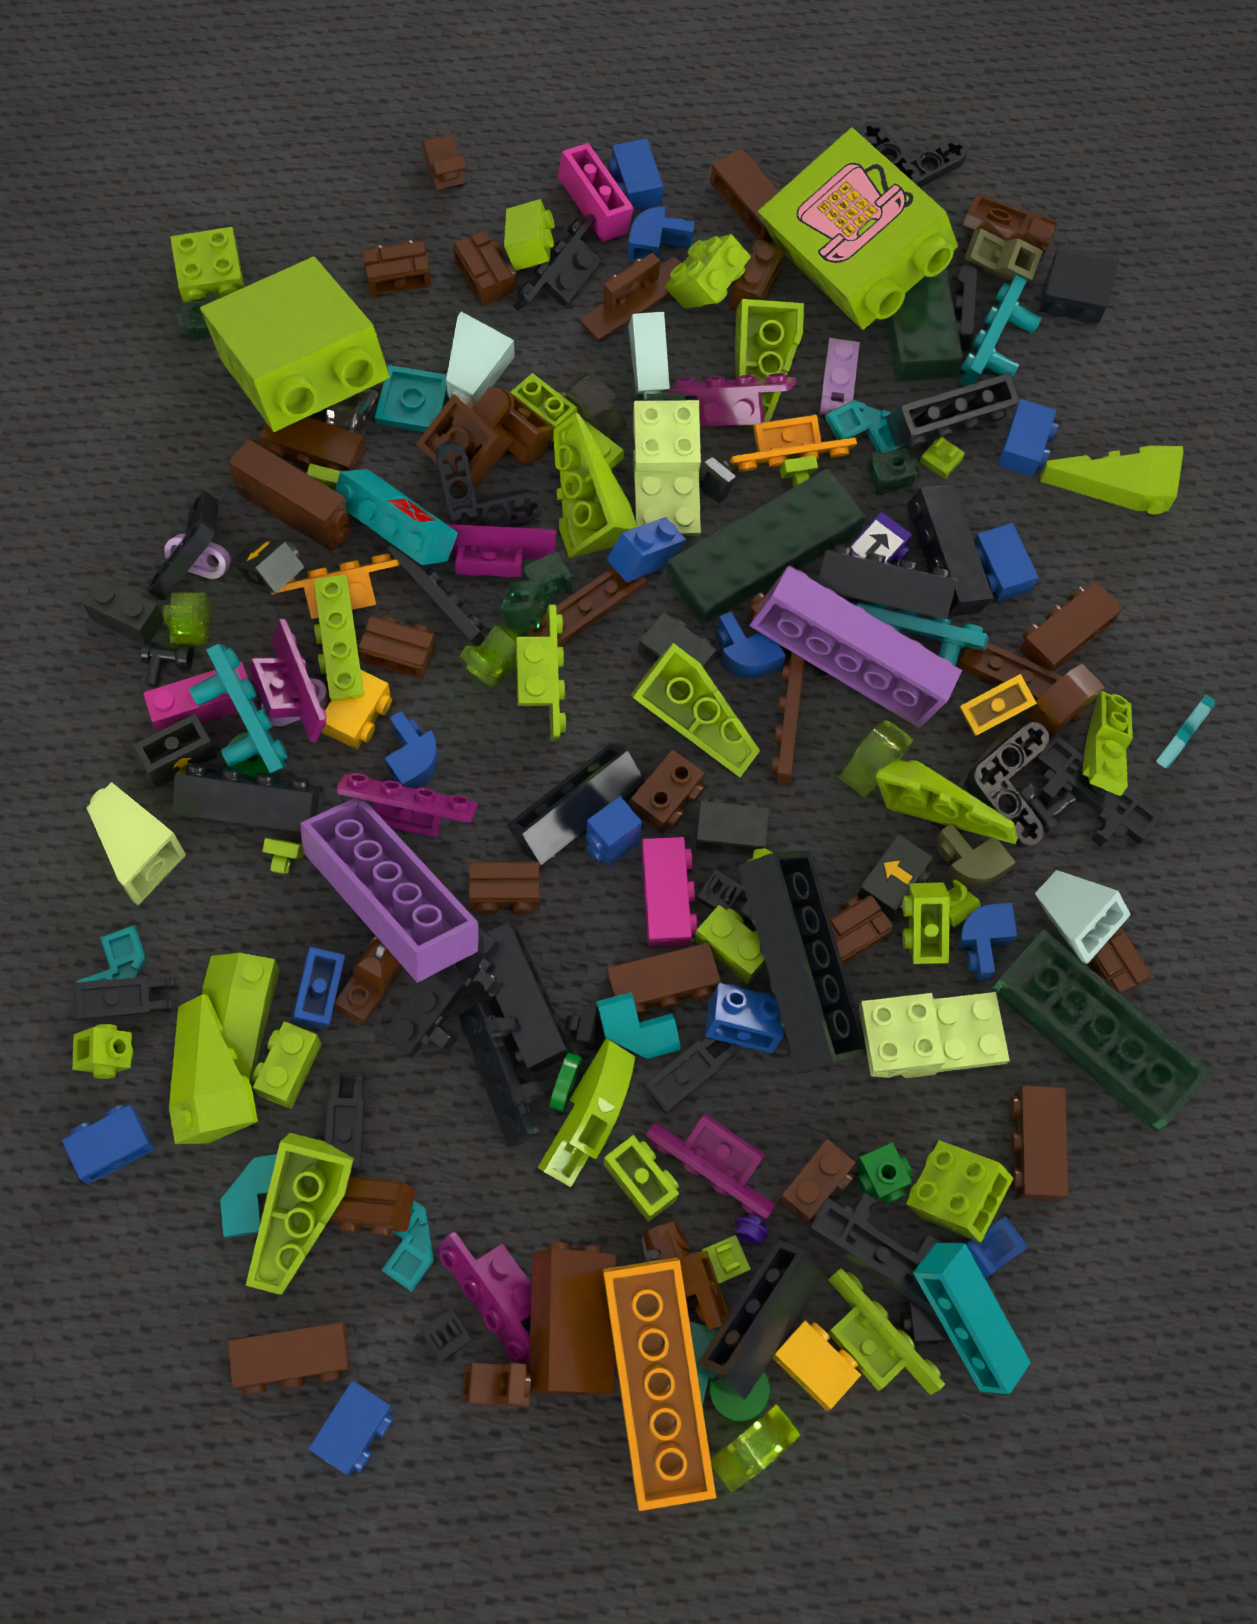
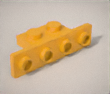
M817 415L765 422L753 426L757 452L732 456L729 462L738 467L739 472L756 469L757 464L769 463V467H778L784 460L816 455L817 460L819 459L818 455L830 453L831 458L842 457L850 454L849 450H852L857 445L856 438L821 442Z
M391 553L371 557L373 563L361 566L359 565V560L339 564L340 570L330 573L327 572L326 567L307 571V578L295 580V577H293L277 593L304 587L311 619L319 618L314 580L317 578L346 575L352 610L376 605L369 572L399 566L400 563L396 558L391 557Z

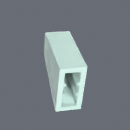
M460 312L457 317L446 378L447 395L449 399L453 394L469 396L477 402L488 387H493L515 357L514 340L463 312Z
M664 312L632 314L628 330L636 395H644V400L661 399L662 393H667V390L670 389Z
M1058 870L1035 893L1048 918L1079 959L1086 964L1090 962L1131 915L1119 891Z

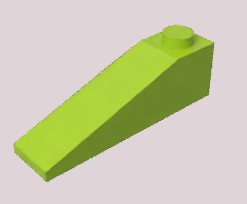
M741 300L736 308V377L751 374L755 375V379H767V375L773 373H785L787 376L803 335L804 303ZM781 391L762 392L764 421L762 423L770 422ZM755 424L738 425V426H754Z
M575 413L553 429L555 467L560 470L561 488L557 489V500H562L563 518H559V530L569 558L614 547L623 532L638 527L629 501L580 414Z
M1183 446L1139 447L1140 453L1120 456L1119 450L1108 452L1109 456L1092 460L1087 455L1050 460L1046 462L1043 468L1040 482L1136 511L1161 514L1170 509L1177 497Z
M674 643L652 665L631 693L635 700L738 777L742 776L760 752L701 663Z
M896 759L878 771L876 780L888 809L947 826L952 823L958 829L1016 844L1018 837L1014 822L921 762L915 760L906 762Z
M244 953L211 956L202 988V995H208L224 1028L222 1037L227 1047L234 1049L238 1057L235 1064L241 1076H247L251 1084L280 969L275 959Z
M200 995L178 1006L169 1102L175 1144L211 1143L258 1122L251 1084L247 1076H241L235 1064L238 1057L234 1049L227 1047L222 1037L224 1028L208 995Z
M289 1133L280 1141L246 1286L280 1295L283 1294L345 1196L354 1161L353 1157L325 1141Z

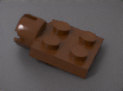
M977 193L963 225L969 227V230L973 233L975 229L981 228L1005 241L1019 238L1042 250V255H1044L1051 242L1050 239L1056 230L1057 222L1040 214L1033 216L1032 213Z

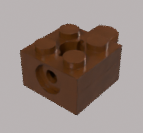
M488 387L477 402L472 397L453 394L416 444L437 464L436 451L442 443L446 441L459 443L467 455L473 488H476L514 441V438L501 426V423L514 407L513 397L505 389ZM453 450L447 451L448 456L443 458V460L449 462L452 473L458 472L455 458L460 455H456ZM461 480L454 481L460 487H467L466 483Z

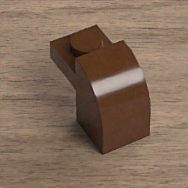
M453 134L424 140L421 143L426 166L435 190L465 183L463 170L466 168L463 155H458Z
M1081 663L1049 687L1038 698L1036 706L1026 718L1030 722L1042 724L1048 731L1050 740L1054 734H1059L1072 717L1086 709L1105 686Z
M472 1362L465 1364L461 1404L529 1407L531 1386L529 1367H526V1364L518 1363L498 1365Z

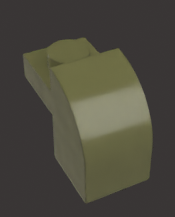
M980 228L975 229L964 259L984 268L983 272L1007 281H1012L1017 274L1030 281L1034 277L1043 251L1019 238L1005 241Z
M952 823L941 830L935 841L940 856L945 861L953 863L946 876L951 881L958 880L968 889H980L993 884L1009 873L1016 863L998 839L990 838L973 850Z

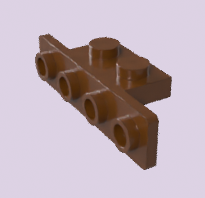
M653 252L643 259H637L630 268L619 275L611 276L604 284L603 303L581 317V325L597 342H601L628 324L632 314L644 313L671 294L665 286L671 279L670 273L681 262L676 257H672L660 265V260Z

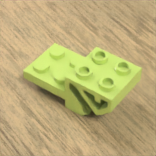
M699 400L634 401L633 435L635 450H633L635 520L637 526L639 527L667 517L683 536H700L699 468L701 454Z
M996 992L933 999L932 993L861 1001L859 1005L870 1075L873 1077L890 1078L901 1074L904 1078L935 1075L937 1072L1007 1064L1010 1061Z

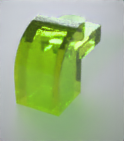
M205 592L171 593V605H164L163 619L170 630L169 643L171 645H206L208 643L211 604Z
M494 625L481 646L466 645L459 657L468 663L466 668L472 674L477 676L487 686L494 687L500 684L516 668V638L522 636L508 625Z
M889 720L881 722L854 752V757L838 778L864 798L868 797L878 784L876 780L878 771L894 760L900 759L913 742V739Z
M776 1404L710 1459L711 1466L731 1493H733L767 1467L801 1435Z

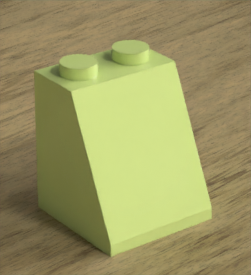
M112 782L105 789L98 790L91 798L87 810L118 881L132 901L139 905L186 854L175 834Z

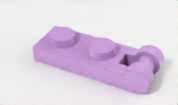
M829 338L819 415H827L853 400L860 342ZM831 397L843 399V402L832 401Z

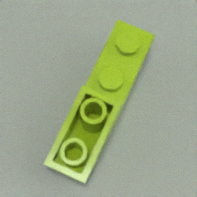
M533 373L511 391L515 397L553 428L559 426L573 414H578V409L574 404ZM583 419L608 466L612 469L625 458L624 450Z
M1101 691L1098 695L1086 739L1083 775L1089 777L1090 784L1121 796L1128 787L1126 748L1133 739L1131 703L1117 694L1110 695Z
M605 1039L569 1101L575 1105L540 1162L539 1169L571 1187L589 1156L597 1159L622 1108L633 1072L634 1055L609 1039Z

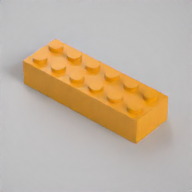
M675 1257L602 1269L638 1509L643 1511L716 1498L680 1260Z

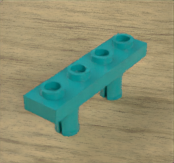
M1016 274L1009 285L1003 283L995 297V300L999 301L997 307L992 306L984 319V323L988 326L985 331L982 329L979 331L972 344L976 348L974 354L969 353L960 368L964 371L959 382L964 386L974 384L985 369L999 376L1009 373L1011 379L1014 376L1019 364L996 352L994 347L1005 324L1008 322L1032 335L1042 319L1041 316H1037L1018 305L1019 301L1017 300L1027 281L1026 279Z
M870 601L867 602V605L857 604L866 613L883 623L891 625L899 633L902 631L939 640L938 642L941 643L938 656L949 660L954 666H956L960 648L968 647L986 651L989 638L986 633H982L983 628L980 626L964 623L963 628L950 625L951 620L931 616V620L919 618L918 612L900 608L899 612L886 610L887 605Z
M219 643L206 649L216 668V674L189 688L194 701L200 706L227 693L230 695L248 730V736L221 749L227 764L232 767L258 754L262 757L270 774L286 768L287 765L284 760L288 758L287 752L279 739L273 740L268 730L272 727L271 721L264 709L258 711L252 699L256 697L255 690L247 678L242 680L237 670V667L241 665L231 647L226 649L225 645Z

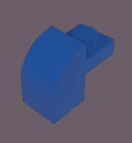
M654 207L643 211L635 218L631 227L628 260L636 261L640 258L643 259L652 252L659 259L661 245L689 249L693 241L694 222L681 218L665 217L666 207Z
M732 612L719 616L715 635L719 645L723 648L720 662L727 671L740 678L757 679L782 669L785 654L777 642L762 633L746 638Z
M402 711L390 717L393 732L403 747L385 757L386 767L396 782H399L402 786L417 789L428 782L436 771L438 764L436 740L431 730L422 734L413 718L407 720Z
M1012 903L991 904L976 909L968 916L957 934L956 949L970 948V951L966 952V966L968 972H973L975 982L988 981L995 973L991 947L1009 946L1017 937Z
M1006 1216L988 1228L981 1243L971 1240L966 1244L985 1279L1028 1248Z

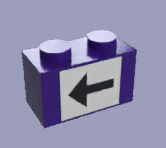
M881 512L850 546V548L854 549L852 555L866 557L867 552L886 556L885 562L894 564L896 562L898 564L899 559L905 560L911 550L908 544L912 534Z

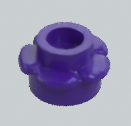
M748 1213L744 1218H736L735 1223L737 1226L734 1234L740 1240L753 1246H760L763 1239L768 1237L769 1232L765 1228L766 1222L760 1217Z

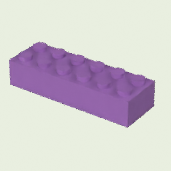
M790 566L786 568L765 596L750 624V627L918 728L926 723L949 700L962 670L952 665L949 660L937 656L924 648L919 642L909 639L896 631L891 625L881 622L866 613L863 608L851 604L838 596L833 590L823 587L808 578L805 573L795 570Z
M353 798L300 823L303 853L417 983L478 951V921L365 800Z

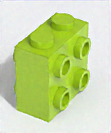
M232 227L170 236L178 286L184 307L210 303L244 288L238 248Z
M732 234L721 237L714 236L705 241L699 240L689 248L687 259L670 273L671 279L665 288L685 309L702 307L703 305L713 303L718 304L726 297L728 293L727 288L732 281L737 280L744 273V266L751 256Z
M939 1140L934 1151L928 1155L926 1166L918 1182L911 1188L906 1204L921 1219L981 1243L1013 1177L999 1162Z

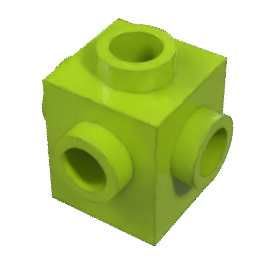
M101 1024L74 1034L72 1070L93 1072L94 1078L110 1079L116 1077L117 1072L131 1068L133 1057L132 1033L118 1031L116 1025Z

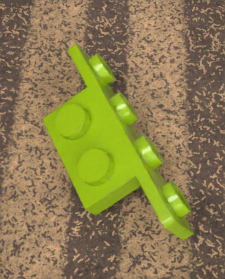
M337 575L317 578L314 580L320 624H315L314 630L317 644L323 645L324 654H318L321 674H327L330 700L334 702L361 698L364 696L347 576Z
M549 605L546 611L547 637L516 638L518 706H549L550 742H557L560 738V733H565L566 716L565 713H560L559 700H564L565 683L564 680H559L558 667H563L564 651L563 647H557V634H562L563 620L562 614H556V605Z
M840 1268L828 1279L853 1309L827 1333L841 1349L854 1358L858 1363V1369L878 1391L883 1389L904 1367L930 1395L936 1393L945 1385L940 1379L941 1373L930 1360H923L915 1351L912 1339L904 1331L897 1330L890 1323L888 1313L883 1306L876 1301H871L862 1291L863 1286L856 1276L850 1272L846 1273Z

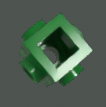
M893 1142L861 1156L855 1163L860 1173L857 1176V1181L863 1194H868L877 1202L884 1199L886 1205L906 1196L904 1189L912 1184L910 1177L913 1176L909 1162L904 1156H899ZM882 1173H884L888 1177V1179L884 1178Z

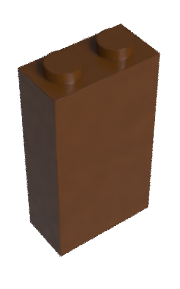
M247 439L228 462L238 495L331 552L338 544L343 545L349 538L351 526L345 497L250 439Z
M561 1242L547 1243V1249L533 1252L529 1363L531 1393L591 1396L614 1394V1345L602 1269L616 1267V1254L601 1253L600 1246H579V1251L570 1250L569 1243Z

